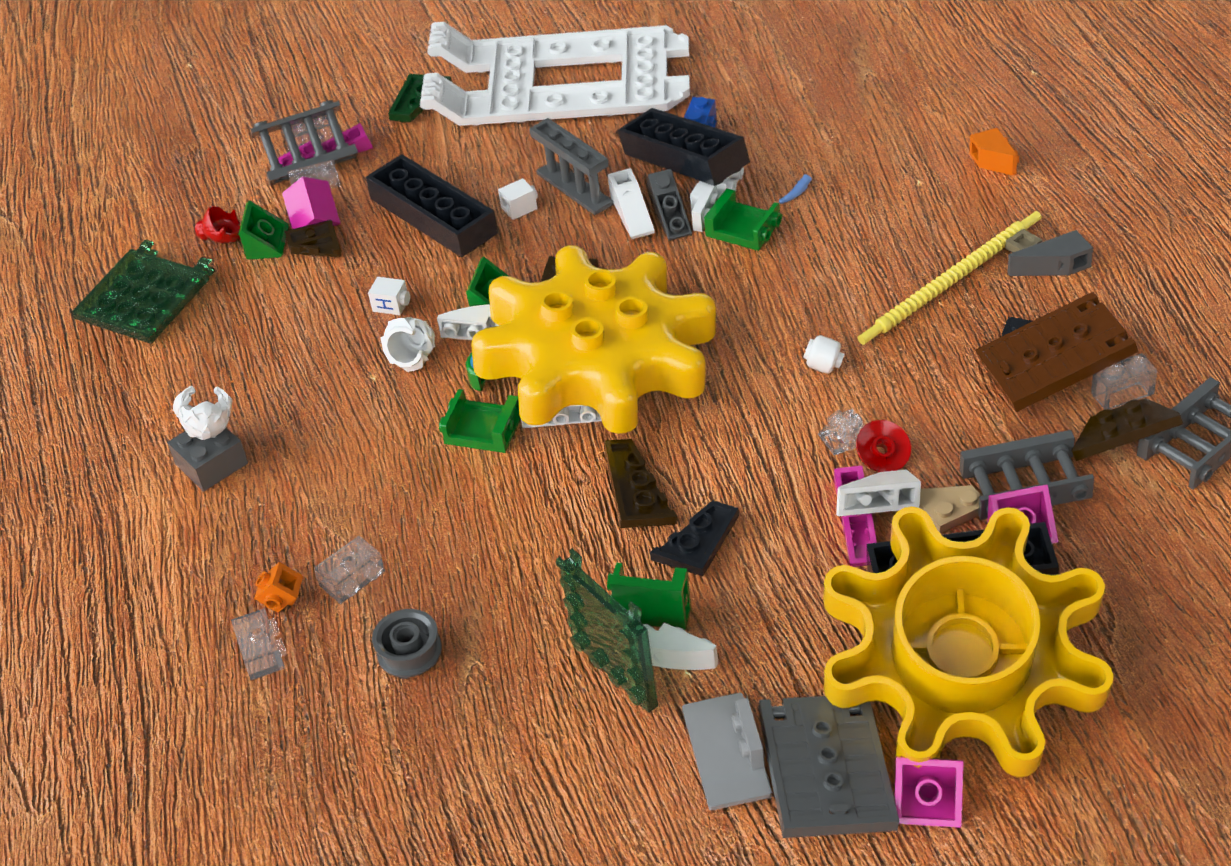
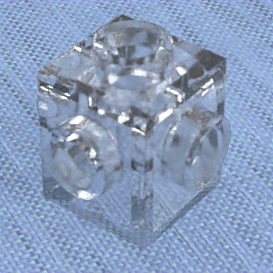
M853 408L844 412L838 410L827 418L828 424L818 433L833 455L854 450L856 448L857 436L865 426L861 416Z

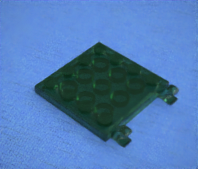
M144 240L137 250L130 249L75 307L72 314L76 320L152 344L207 283L215 269L208 266L211 259L201 257L194 268L156 257L158 252L150 249L154 242Z
M572 548L569 550V558L563 560L561 557H558L556 559V566L560 569L561 573L559 580L565 595L563 602L569 616L567 622L572 633L570 640L579 652L584 651L589 656L591 663L597 669L602 668L608 674L610 681L616 687L621 686L636 706L641 705L649 713L658 707L648 630L641 623L642 611L632 601L629 603V611L618 603L582 570V556Z

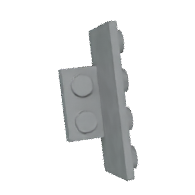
M735 693L682 705L685 723L709 810L712 811L771 798L772 791L764 768L763 747L748 698H744L742 693Z

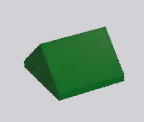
M250 200L246 203L239 230L246 259L280 258L283 255L286 242L285 231L288 230L289 223Z
M485 257L481 258L466 291L469 307L490 304L489 286L491 282L500 276H509Z

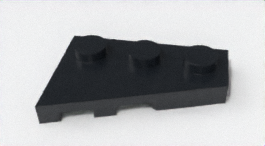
M712 500L689 519V524L679 533L676 531L668 537V542L661 548H654L650 552V559L674 568H686L690 573L704 576L738 519L739 508Z

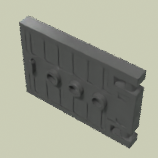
M826 696L783 698L782 706H772L771 699L759 700L758 712L782 838L898 830L900 821L871 702L842 709L832 705Z

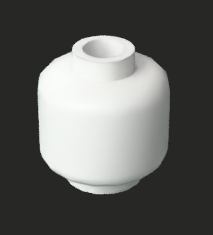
M818 335L815 340L810 339L803 358L807 359L806 363L809 368L830 374L834 367L840 368L845 354L840 352V342L823 335Z

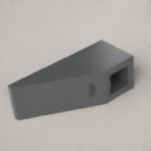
M668 169L648 174L646 188L653 209L668 241L692 235L672 170Z
M1075 230L1009 254L1007 274L1009 276L1071 275L1091 267L1093 247Z

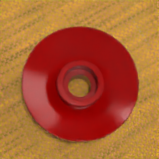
M875 420L866 424L858 433L856 450L861 461L868 468L876 472L896 471L903 468L908 462L911 455V442L906 432L899 425L887 420ZM877 447H882L885 453L879 452Z

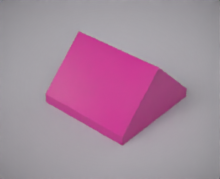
M301 177L282 193L292 229L327 220H332L333 226L341 225L328 181Z
M1048 484L989 495L987 524L990 517L997 510L1007 507L1015 508L1026 515L1030 524L1045 522L1052 544L1059 542Z
M896 756L895 805L900 821L899 824L961 828L963 760L929 759L928 761L918 763L908 758Z

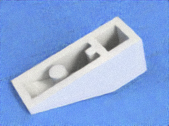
M908 470L879 472L839 486L836 515L848 516L899 511L902 508L911 506L919 508L921 481Z

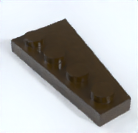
M632 439L604 440V452L620 528L676 525V513L674 510H670L666 496L663 492L660 493L656 486V479L652 473L647 471L645 461Z

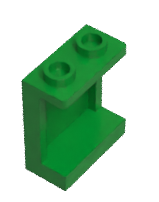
M727 188L704 217L705 234L707 237L757 251L760 250L765 242L769 241L771 233L776 227L780 226L782 221L779 203L774 202L769 210L736 202L735 190Z
M458 389L454 398H451L445 417H442L439 423V430L443 434L444 443L506 453L521 420L518 396L509 395L504 405L467 400L464 390Z
M616 562L614 572L609 573L607 579V590L612 593L610 598L611 610H614L615 613H622L629 619L641 624L661 627L666 623L686 630L691 611L688 571L686 568L675 567L672 581L625 576L623 563Z

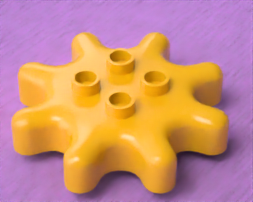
M567 245L556 254V276L542 282H526L512 276H500L491 282L489 286L490 315L492 321L500 326L485 328L473 336L471 346L474 372L478 377L487 380L505 377L521 378L518 385L519 414L525 423L543 425L551 421L565 407L584 405L597 410L604 427L610 432L617 434L627 433L636 428L638 424V398L643 394L651 391H664L682 398H694L704 392L706 375L705 357L700 350L690 345L705 343L714 338L716 334V304L711 296L705 293L667 294V264L664 257L660 254L645 252L639 255L627 267L603 269L591 264L583 248Z
M912 506L902 508L897 511L892 520L890 545L897 559V563L892 568L881 573H870L852 566L841 565L829 570L825 576L823 594L825 609L835 619L859 629L864 638L859 645L838 653L828 660L824 671L825 696L832 705L842 709L852 708L866 702L879 701L887 703L897 710L903 718L897 739L896 756L908 758L918 763L928 761L929 759H939L943 748L948 742L956 738L969 737L979 739L988 744L1000 766L1007 774L1017 778L1027 777L1039 767L1045 746L1044 734L1034 715L1037 710L1046 705L1057 704L1079 712L1091 713L1102 708L1107 701L1113 683V673L1110 666L1100 658L1075 648L1067 635L1068 630L1095 618L1099 612L1104 595V581L1098 573L1087 568L1073 569L1052 576L1042 574L1032 568L1023 555L1030 523L1026 515L1018 509L1007 507L997 510L990 517L985 531L979 538L968 542H956L948 540L939 533L926 511Z

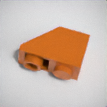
M998 128L970 135L969 154L979 168L1008 175H1015L1017 173L1019 154L1016 149L1011 147L1007 137L1003 136Z

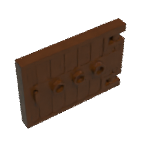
M1094 292L975 350L979 361L1015 412L1138 353L1136 342L1132 337L1128 338L1126 330L1103 302L1099 303L1098 297Z

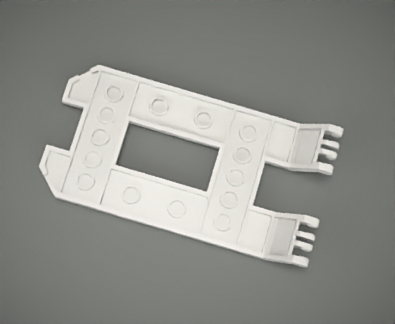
M434 22L431 25L428 54L432 57L441 56L465 73H484L490 71L488 90L464 91L439 73H428L424 75L423 79L424 84L422 86L420 107L425 110L434 109L459 126H478L480 124L507 122L521 123L545 120L547 118L614 116L619 114L645 113L651 108L668 111L690 96L689 75L667 77V58L688 57L689 38L683 33L679 35L674 33L673 28L665 25L471 40L446 22ZM622 61V80L534 86L535 68L607 62L616 63Z

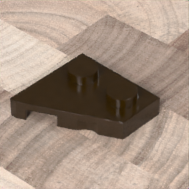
M332 220L285 231L291 254L329 257L342 256Z

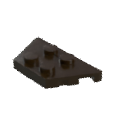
M1147 398L1130 400L1123 406L1112 410L1105 409L1090 417L1076 441L1072 453L1075 460L1078 461L1183 425V421L1179 412Z

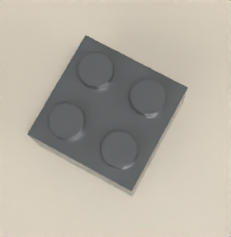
M227 428L215 438L211 437L201 440L197 437H190L184 431L167 442L175 465L203 492L248 464L241 440Z

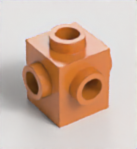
M279 562L268 572L263 571L255 584L258 589L254 599L264 604L267 608L280 612L287 605H293L298 598L303 575Z

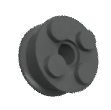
M402 609L392 612L380 620L372 634V643L377 652L376 655L380 667L388 674L402 679L417 676L428 671L436 664L441 655L442 644L436 622L428 613L421 610Z

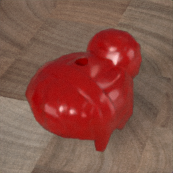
M218 206L209 207L203 219L195 224V233L198 238L202 240L210 239L220 244L241 240L239 236L240 222L236 210L234 209L229 213Z

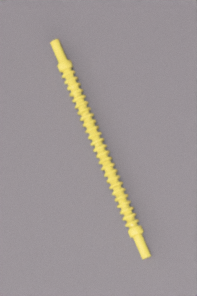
M1035 211L1022 221H1016L1011 224L1010 227L997 234L991 241H987L981 248H977L971 255H967L961 262L946 270V273H942L941 276L936 277V280H932L931 283L922 287L920 291L912 294L910 298H906L905 302H901L900 305H896L894 309H891L889 313L879 317L875 321V325L858 336V341L864 345L878 334L888 332L897 323L910 316L912 312H916L922 305H926L928 301L936 298L938 294L951 287L953 283H957L963 276L968 275L973 269H976L983 262L992 258L993 255L1002 251L1005 248L1007 239L1020 230H1026L1041 220V214Z

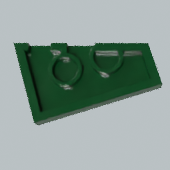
M408 75L388 112L390 121L411 122L424 110L420 107L424 75ZM443 76L452 82L451 76Z

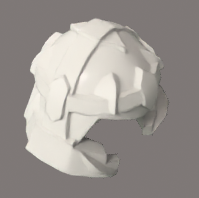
M406 317L391 320L388 322L384 336L381 337L383 352L390 364H396L407 372L421 369L425 362L429 360L427 356L435 347L434 330L428 325L427 321Z
M189 386L175 398L173 411L190 437H197L201 440L211 437L215 438L227 427L232 409V398L217 386L214 388V393L218 396L216 404L205 401L192 407L188 404L192 400L191 395L196 391L193 386Z

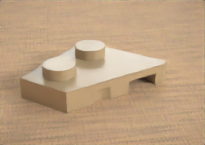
M972 485L921 489L919 508L927 512L936 529L941 534L977 517L979 514V496L982 495Z

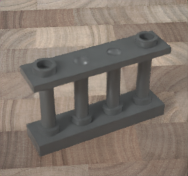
M328 100L321 103L318 108L270 123L261 121L254 124V128H251L252 138L260 136L271 165L270 171L266 173L269 186L357 158L358 151L355 144L349 146L345 142L335 112L340 111L341 104L339 101L333 102V100ZM324 115L327 117L337 145L335 147L336 150L328 153L327 150L323 149L313 119ZM302 122L305 124L315 151L314 157L306 160L305 157L301 156L291 126ZM280 129L284 133L293 158L292 164L284 167L283 164L279 163L269 133Z
M549 118L529 128L530 136L543 144L547 164L536 170L537 175L594 215L614 205L613 200L600 192L598 172L609 166L607 157ZM555 153L559 157V163L555 160ZM569 163L573 165L574 173L570 171ZM584 174L588 176L589 183L585 181Z
M1210 377L1172 408V410L1180 413L1183 425L1139 439L1137 456L1145 461L1155 453H1162L1190 470L1188 487L1193 490L1202 482H1207L1213 473L1231 458V430L1203 414L1206 410L1214 408L1231 418V405L1219 399L1218 390L1220 382ZM1197 423L1224 440L1217 446H1214L1185 428L1190 424ZM1173 438H1180L1206 455L1197 462L1167 443Z
M1067 430L961 451L960 473L962 478L976 477L983 496H979L978 516L980 520L988 519L989 495L999 494L994 492L987 474L1001 471L1004 472L1011 488L1009 491L1024 489L1015 469L1031 466L1039 485L1034 486L1048 484L1052 506L1092 498L1094 487L1093 474L1079 476L1070 459L1073 457L1072 449L1075 441L1072 431ZM1058 460L1067 479L1051 482L1042 463Z

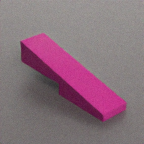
M361 123L342 132L345 142L349 146L355 144L358 153L373 148ZM334 137L322 143L323 149L327 150V153L336 150L335 147L337 145ZM311 141L298 147L301 156L305 157V160L314 157L315 151ZM288 152L279 157L278 160L284 167L291 165L293 158L291 153Z
M863 466L834 469L836 494L839 486L864 478ZM872 513L841 516L850 566H867L866 544L877 543Z

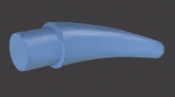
M804 174L787 195L779 199V203H786L801 195L808 188L812 178Z

